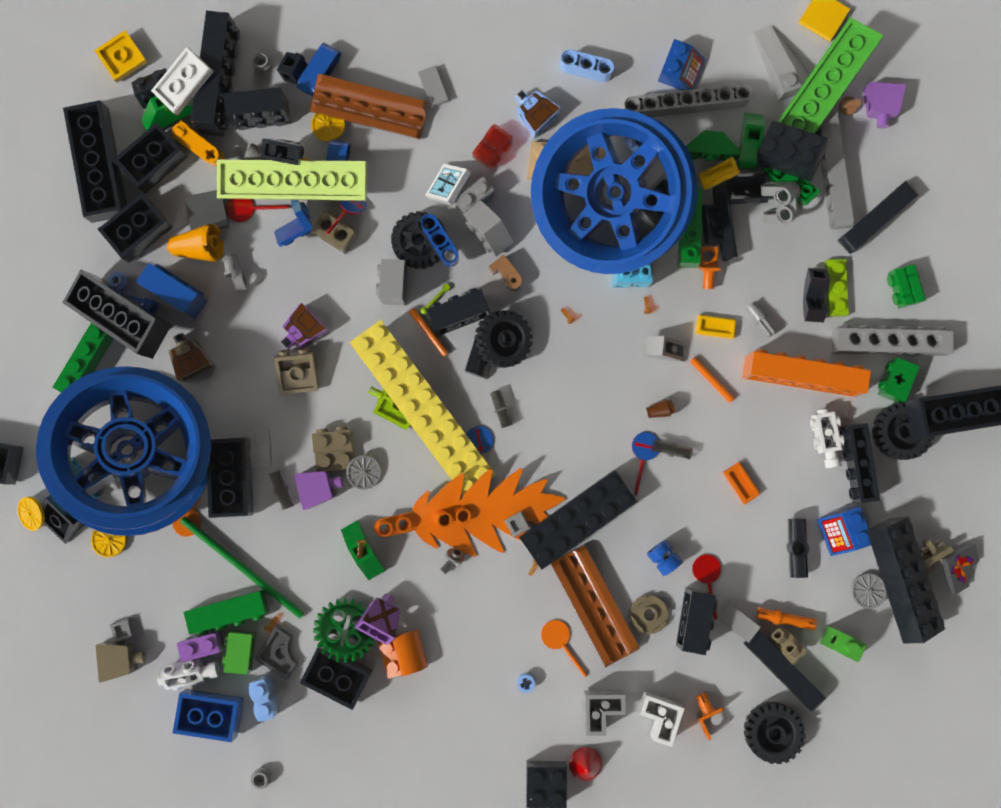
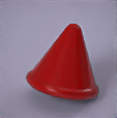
M582 747L571 755L569 768L572 775L577 779L589 781L600 773L602 760L599 753L593 748Z

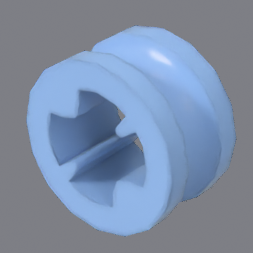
M525 673L519 676L517 685L520 691L528 693L534 689L535 681L533 676ZM524 678H527V681L531 680L528 688H525V685L521 686Z

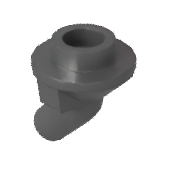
M457 548L448 549L446 553L448 561L440 570L446 575L454 565L457 567L461 565L465 559L462 551Z

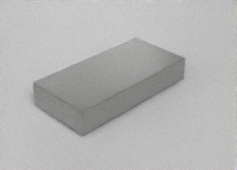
M436 66L419 71L418 75L431 108L449 102Z
M730 603L725 606L717 617L718 620L748 643L752 641L761 629L759 625Z

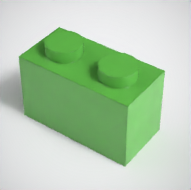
M232 630L226 635L224 646L227 647V650L222 659L224 672L245 675L252 672L257 632Z

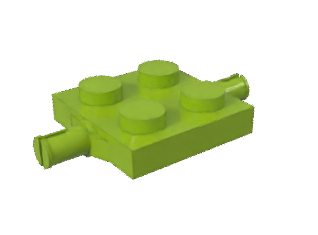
M371 386V390L368 393L378 398L373 413L407 430L410 423L384 389L380 391Z

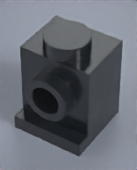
M286 52L277 71L285 82L297 85L308 64L301 54Z

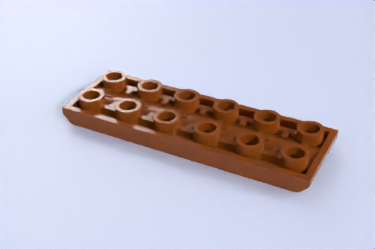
M318 74L310 112L420 140L429 102Z
M585 545L551 563L605 667L640 649Z

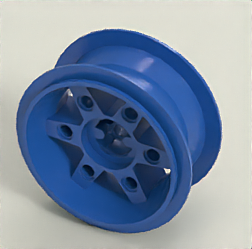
M617 108L598 109L584 113L559 128L542 149L536 161L531 182L533 214L546 242L567 262L578 268L601 274H621L637 270L650 264L670 250L689 226L696 208L698 195L695 165L688 149L676 133L664 123L650 116L628 109ZM625 136L643 144L624 163H620L610 137ZM589 146L594 171L590 175L567 173L575 157L585 147ZM601 147L606 151L603 159L599 157V148ZM639 155L645 158V164L642 167L636 164ZM658 158L667 175L669 193L647 187L644 178ZM618 175L626 178L631 186V197L628 202L625 199L627 189L624 184L620 183ZM574 178L579 181L577 189L571 187V181ZM605 183L608 184L606 194L613 201V206L607 204L603 197ZM615 186L621 189L619 197H615L612 194V189ZM564 192L584 197L587 204L574 223L566 209ZM651 194L657 197L655 206H651L648 203V196ZM640 209L664 212L656 227L641 239L636 212ZM586 217L591 220L589 228L583 225ZM607 220L610 221L620 246L604 245L588 237ZM623 225H627L630 228L628 236L622 231Z
M124 366L98 370L83 376L70 384L57 396L42 419L36 442V460L42 481L53 499L65 511L85 526L96 531L117 536L144 535L158 531L183 517L194 506L207 485V468L211 454V438L207 419L195 398L181 384L157 371ZM130 401L148 403L160 408L162 411L143 423L140 420L134 419ZM110 404L111 421L106 423L101 429L82 424L92 413ZM121 412L128 413V417L118 418V415ZM160 425H165L167 427L165 430L160 431L159 433L156 431L157 427ZM179 428L185 441V460L158 449ZM89 436L95 437L93 444L84 443L85 439ZM127 436L133 437L130 440L121 441L117 446V450L110 454L112 445L118 439ZM72 445L91 452L96 456V459L76 477L71 466L70 454ZM126 446L133 448L132 453L129 455L122 454V449ZM143 450V455L138 461L132 464H123L124 461L135 459L138 451ZM166 463L174 465L172 470L162 469ZM150 474L175 480L163 494L146 502L145 478ZM94 475L101 476L97 482L90 483ZM117 480L121 482L126 506L107 504L95 499L92 495ZM134 488L141 490L140 495L136 498L130 497V491Z

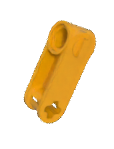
M180 120L178 124L173 126L170 136L204 161L217 166V160H225L224 153L201 136L186 122Z

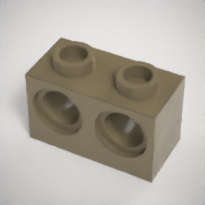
M323 211L312 226L313 229L311 231L345 254L357 237L354 231L355 228L347 222L345 224L339 222L330 234H326L327 230L323 229L324 224L328 222L333 224L338 216L332 212L328 214ZM341 233L348 234L346 239H338Z

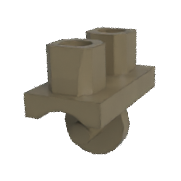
M925 539L922 541L924 547L919 549L926 565L927 574L935 571L934 562L938 561L943 565L942 558L954 552L951 546H947L941 540L939 542L937 540L931 542L929 539Z
M782 626L771 634L770 640L792 665H795L801 657L808 653L786 627Z

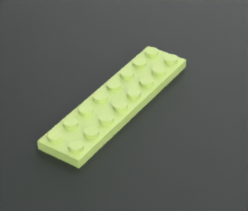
M217 160V198L367 201V162L301 160L300 165H293L272 160Z

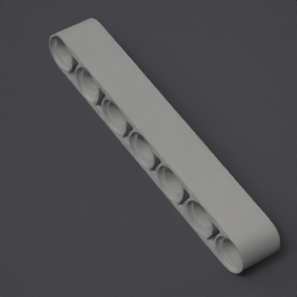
M737 84L631 96L625 100L622 109H628L627 106L631 105L636 109L634 112L650 117L738 108L745 106L753 95V90L748 84ZM739 93H743L746 98L740 97ZM720 95L726 96L728 100L721 99ZM702 97L708 98L709 102H704ZM687 99L691 104H685L683 100ZM669 101L672 106H666L664 102ZM650 103L654 108H647L645 104Z
M836 105L816 133L828 138L826 151L820 164L829 224L832 230L851 228L854 224Z

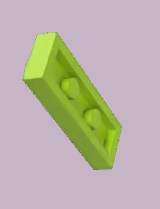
M846 259L826 260L825 269L828 270L830 284L827 290L828 317L849 316Z

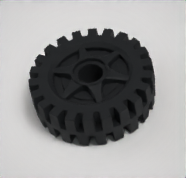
M416 211V213L410 212L409 215L402 216V219L396 222V226L393 227V233H391V244L395 255L399 260H405L406 265L410 268L427 269V267H432L440 261V257L421 227V219L424 215L429 214L428 212L421 213V211ZM438 219V221H439L440 224L442 225L443 229L445 230L443 224H442L441 221ZM429 221L425 224V227L433 228L435 223ZM423 237L425 240L422 244H416L415 239ZM438 237L435 240V243L438 245L445 242L443 237Z
M501 310L490 313L483 318L484 320L479 322L478 325L480 327L476 328L475 331L478 333L474 339L477 340L475 347L479 348L478 354L482 355V359L487 361L489 365L502 368L513 367L520 364L521 360L527 358L526 354L530 353L529 347L533 344V342H530L533 334H529V331H532L531 327H527L528 322L523 320L522 315H517V312L510 310ZM503 335H504L505 338H506L505 343L502 342V336H503Z
M906 403L888 406L876 416L877 419L873 423L875 427H872V432L875 435L872 436L873 439H876L875 445L880 447L879 450L885 453L887 457H892V459L896 460L915 459L922 456L923 453L928 451L927 448L931 447V440H934L935 436L913 440ZM902 427H904L906 430L905 436H903L900 432Z
M765 702L763 705H757L755 710L752 709L750 711L751 715L747 716V722L744 723V736L746 737L747 745L757 757L770 764H782V762H790V758L795 759L796 753L800 754L802 751L800 748L801 746L804 747L805 744L803 739H806L805 727L802 724L801 718L791 708L782 703ZM777 728L778 734L775 737H771V731Z

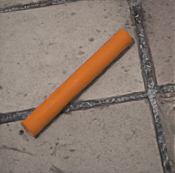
M415 308L411 309L409 314L443 357L446 356L449 351Z
M696 357L690 361L729 403L734 399V396Z

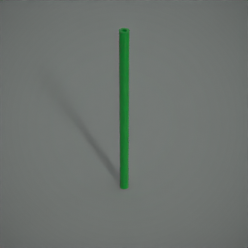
M184 516L180 520L182 525L295 616L301 619L305 614L187 517Z

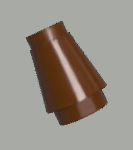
M665 398L650 407H646L649 418L671 417V414H675L672 399L667 400Z

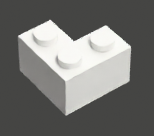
M643 691L637 710L640 715L654 719L650 733L652 740L672 747L685 708L680 703Z

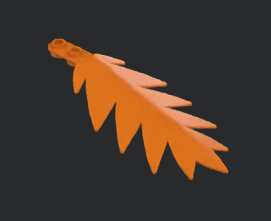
M519 468L502 481L489 495L493 470H487L466 491L460 500L465 475L461 473L447 483L428 504L430 492L426 491L416 501L412 512L381 518L376 521L374 531L380 537L415 531L424 542L437 549L438 545L431 535L433 534L451 547L476 557L477 555L466 534V529L486 545L504 553L492 524L512 536L504 521L505 519L522 511L527 522L537 524L547 517L544 511L560 504L565 500V497L541 493L547 483V479L532 483L514 494L523 471L522 468ZM401 520H405L404 526H399ZM382 524L387 525L385 530H380ZM521 534L515 536L514 538L520 540L519 536Z

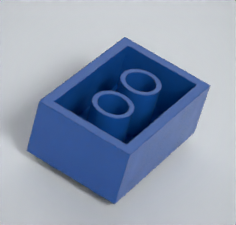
M148 263L136 281L139 285L194 319L197 318L208 301L203 298L204 293L159 264L153 266Z
M185 689L179 693L172 733L233 742L238 737L244 697Z

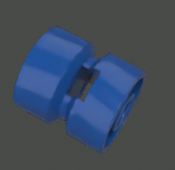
M667 539L661 541L647 552L650 560L653 563H657L656 568L662 576L670 574L683 563L680 556L672 552L673 547Z

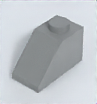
M646 336L644 356L685 362L687 343L666 336Z

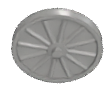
M359 455L349 462L346 469L347 479L357 489L365 490L372 488L380 480V464L369 455Z
M861 574L854 579L851 585L853 600L863 608L873 609L880 606L887 595L883 580L875 574Z

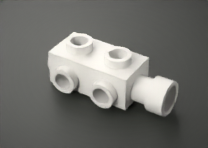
M829 409L818 410L817 415L811 416L812 420H810L811 429L815 433L814 447L818 450V454L825 453V468L841 466V460L837 455V451L842 450L841 446H844L843 435H839L838 427L841 426L840 417L835 415V412L829 413ZM821 420L825 422L824 427H822ZM825 439L829 442L827 446H825Z
M200 658L161 665L157 682L159 686H164L165 690L173 689L177 691L184 686L190 685L197 687L201 683H205V677L210 679L219 677L220 667L217 661L203 665Z

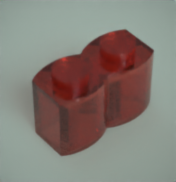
M493 124L474 149L472 157L490 170L493 167L497 168L502 161L501 155L504 152H509L513 146L512 136L496 124Z

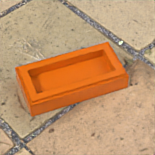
M740 462L735 463L722 472L744 505L761 494Z

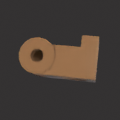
M502 255L489 265V270L493 275L498 272L504 279L508 290L516 291L521 287L522 278L505 255Z

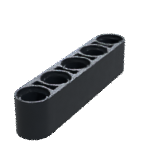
M907 180L904 181L837 241L849 254H852L916 198L919 193Z
M760 631L750 643L747 641L743 643L812 713L826 700V697Z

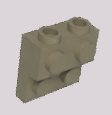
M308 347L297 349L298 352L290 353L288 349L278 351L279 354L275 355L274 363L280 395L319 390L314 350L309 351Z
M344 426L336 427L335 431L328 432L327 428L316 429V433L312 434L316 472L346 470L349 462L355 458L352 430H347V427Z

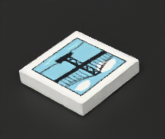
M443 164L425 196L431 200L452 205L471 172L464 168Z

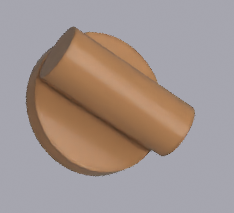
M851 96L842 98L839 102L840 112L844 115L854 114L858 106L861 105V99H855Z

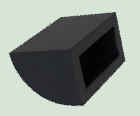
M474 340L465 373L487 379L491 365L482 359V355L478 354L479 348L475 347L477 340Z

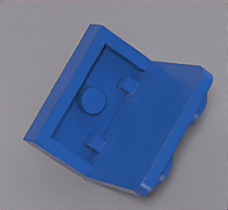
M291 200L297 218L274 231L279 247L290 245L294 239L308 235L313 229L310 221L312 217L304 201L300 203L299 200Z

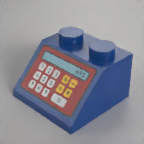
M674 39L658 82L682 91L693 90L706 59L692 45Z
M850 507L817 519L830 556L856 551L871 545L866 531L868 526L860 507Z

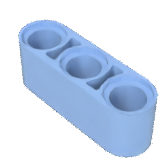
M565 50L560 59V68L563 72L600 82L609 81L614 70V64L611 60L575 50ZM570 59L573 63L568 64L564 60ZM589 64L591 67L585 68L582 65ZM606 68L609 72L604 73L600 69Z

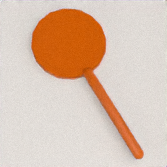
M199 498L184 516L200 528L201 517L195 511L200 500ZM183 517L172 523L175 532L180 536L188 537L194 535V533L180 523Z
M559 620L547 622L541 631L543 643L551 649L563 647L583 676L586 677L587 673L566 646L570 638L567 625Z

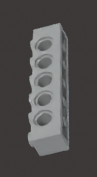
M839 325L838 328L832 330V353L947 356L954 354L953 331H948L945 327H936L934 330H927V327H915V330H908L907 326H898L896 329H889V326H877V329H870L868 325H860L858 328H850V325ZM851 335L856 336V344L852 342ZM871 335L876 338L875 344L870 341ZM890 336L894 337L895 344L890 342ZM909 336L914 340L913 345L909 343ZM928 337L933 340L932 345L928 343Z

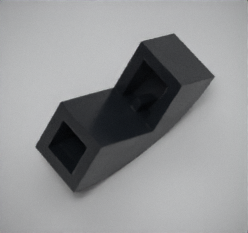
M808 268L803 294L804 320L807 322L824 323L828 312L825 296L830 284L827 269Z

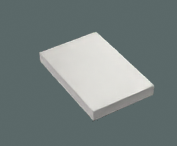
M186 47L151 91L178 116L214 71L189 47Z

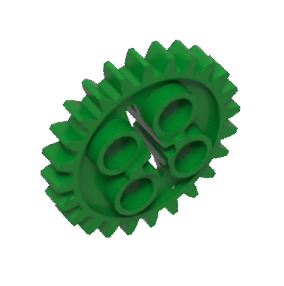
M344 598L343 603L336 599L335 605L329 602L328 609L322 607V613L317 614L319 620L314 621L316 627L313 628V633L317 634L314 636V641H320L317 644V648L324 647L322 654L329 652V659L336 656V662L340 660V657H343L345 663L348 657L353 662L356 659V655L362 658L363 652L368 654L369 647H373L374 642L372 640H376L355 628L353 621H359L368 606L362 609V602L355 605L354 599L351 600V603H348L346 598ZM350 614L351 618L344 645L340 646L347 615ZM341 616L343 620L339 622L336 621L333 617ZM335 634L338 636V639L331 640L328 635ZM348 639H355L357 644L351 645Z

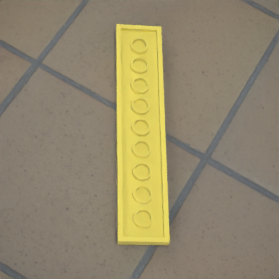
M379 320L349 343L450 479L453 480L461 473L465 474L461 492L464 495L479 477L491 468L382 320ZM493 471L491 478L496 475Z

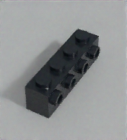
M868 423L841 427L842 431H840V434L843 435L845 449L843 450V458L847 462L848 468L846 469V477L850 481V499L853 503L880 501Z

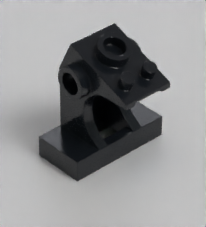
M262 139V159L293 165L301 164V158L304 156V147L300 142L285 139Z

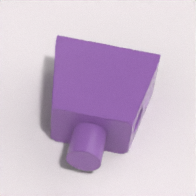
M869 82L864 88L866 115L868 118L877 119V128L889 127V120L894 119L900 113L906 84Z
M327 471L294 474L303 510L311 509L335 498L333 490L343 487L341 476L330 479L329 472Z

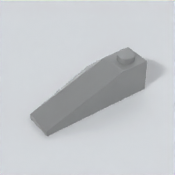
M772 26L755 31L753 34L778 101L795 96L809 77L808 71Z

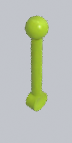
M444 284L442 290L428 305L421 308V313L427 314V309L430 308V305L434 304L444 292H448L450 286Z

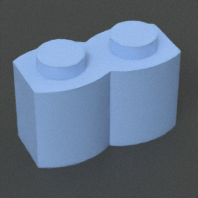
M269 676L254 679L249 684V695L254 702L253 710L258 722L273 719L279 711L278 701L273 695L274 684Z

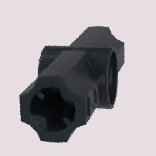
M804 518L788 519L787 551L789 553L791 578H808L807 554L809 552V545L807 543L806 519ZM797 543L801 545L799 553H796L794 550Z

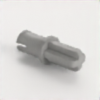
M755 301L745 308L755 321L754 324H758L767 337H771L776 333V329L766 318L768 315L763 313Z

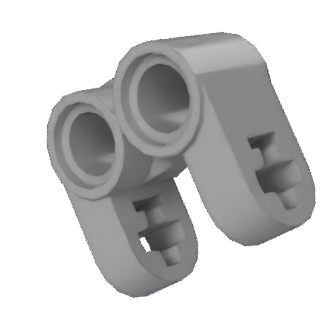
M767 182L761 184V195L774 196V200L779 204V208L763 213L764 223L785 225L801 216L802 206L797 201L801 194L798 184L795 182Z

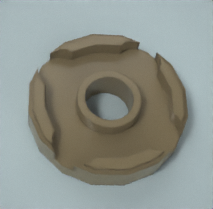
M651 594L642 595L632 603L630 619L634 627L640 632L655 634L667 625L669 610L665 602L659 597ZM647 609L654 610L655 615L652 619L648 620L644 617V612Z

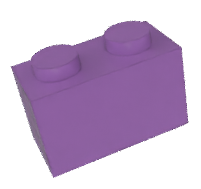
M222 630L185 639L177 643L181 662L220 653L226 649Z

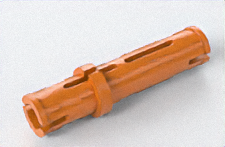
M758 607L756 613H761L759 615L756 614V619L771 621L776 625L780 623L815 631L817 625H813L817 623L816 618L784 613L779 609L770 610Z

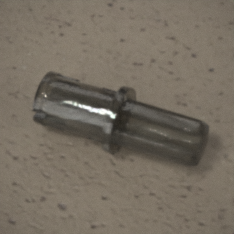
M501 391L491 392L490 395L495 407L494 412H497L501 428L513 425L507 410L509 407L506 406Z

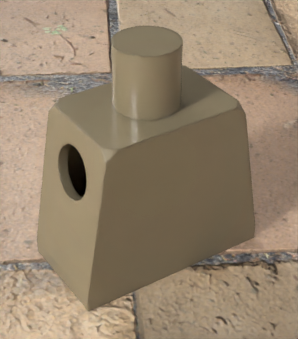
M102 642L95 645L99 683L135 672L137 669L136 664L145 663L146 660L144 651L135 652L134 643Z

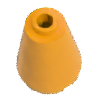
M206 224L171 237L167 243V249L173 256L218 262L223 257L224 242L219 238L221 231L218 226Z

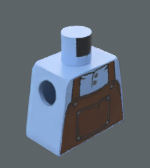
M522 90L515 97L521 104L517 108V115L534 139L560 115L561 108L538 91H535L529 97Z

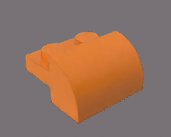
M418 629L396 635L395 639L388 645L378 641L388 678L410 675L429 667Z

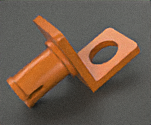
M701 246V263L698 269L704 272L703 289H715V272L721 271V267L717 266L718 247ZM709 250L713 253V259L707 262L703 259V253Z
M707 692L701 693V696H695L703 712L702 716L697 719L707 740H711L712 738L703 720L724 711L723 707L713 708Z

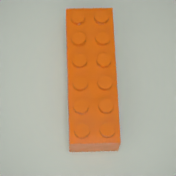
M756 349V352H751L745 356L742 379L851 397L868 394L871 370H866L861 365L847 367L842 362L829 364L824 359H814V361L806 360L807 357L799 355L792 358L787 357L786 353L776 352L775 355L768 354V351L763 349Z

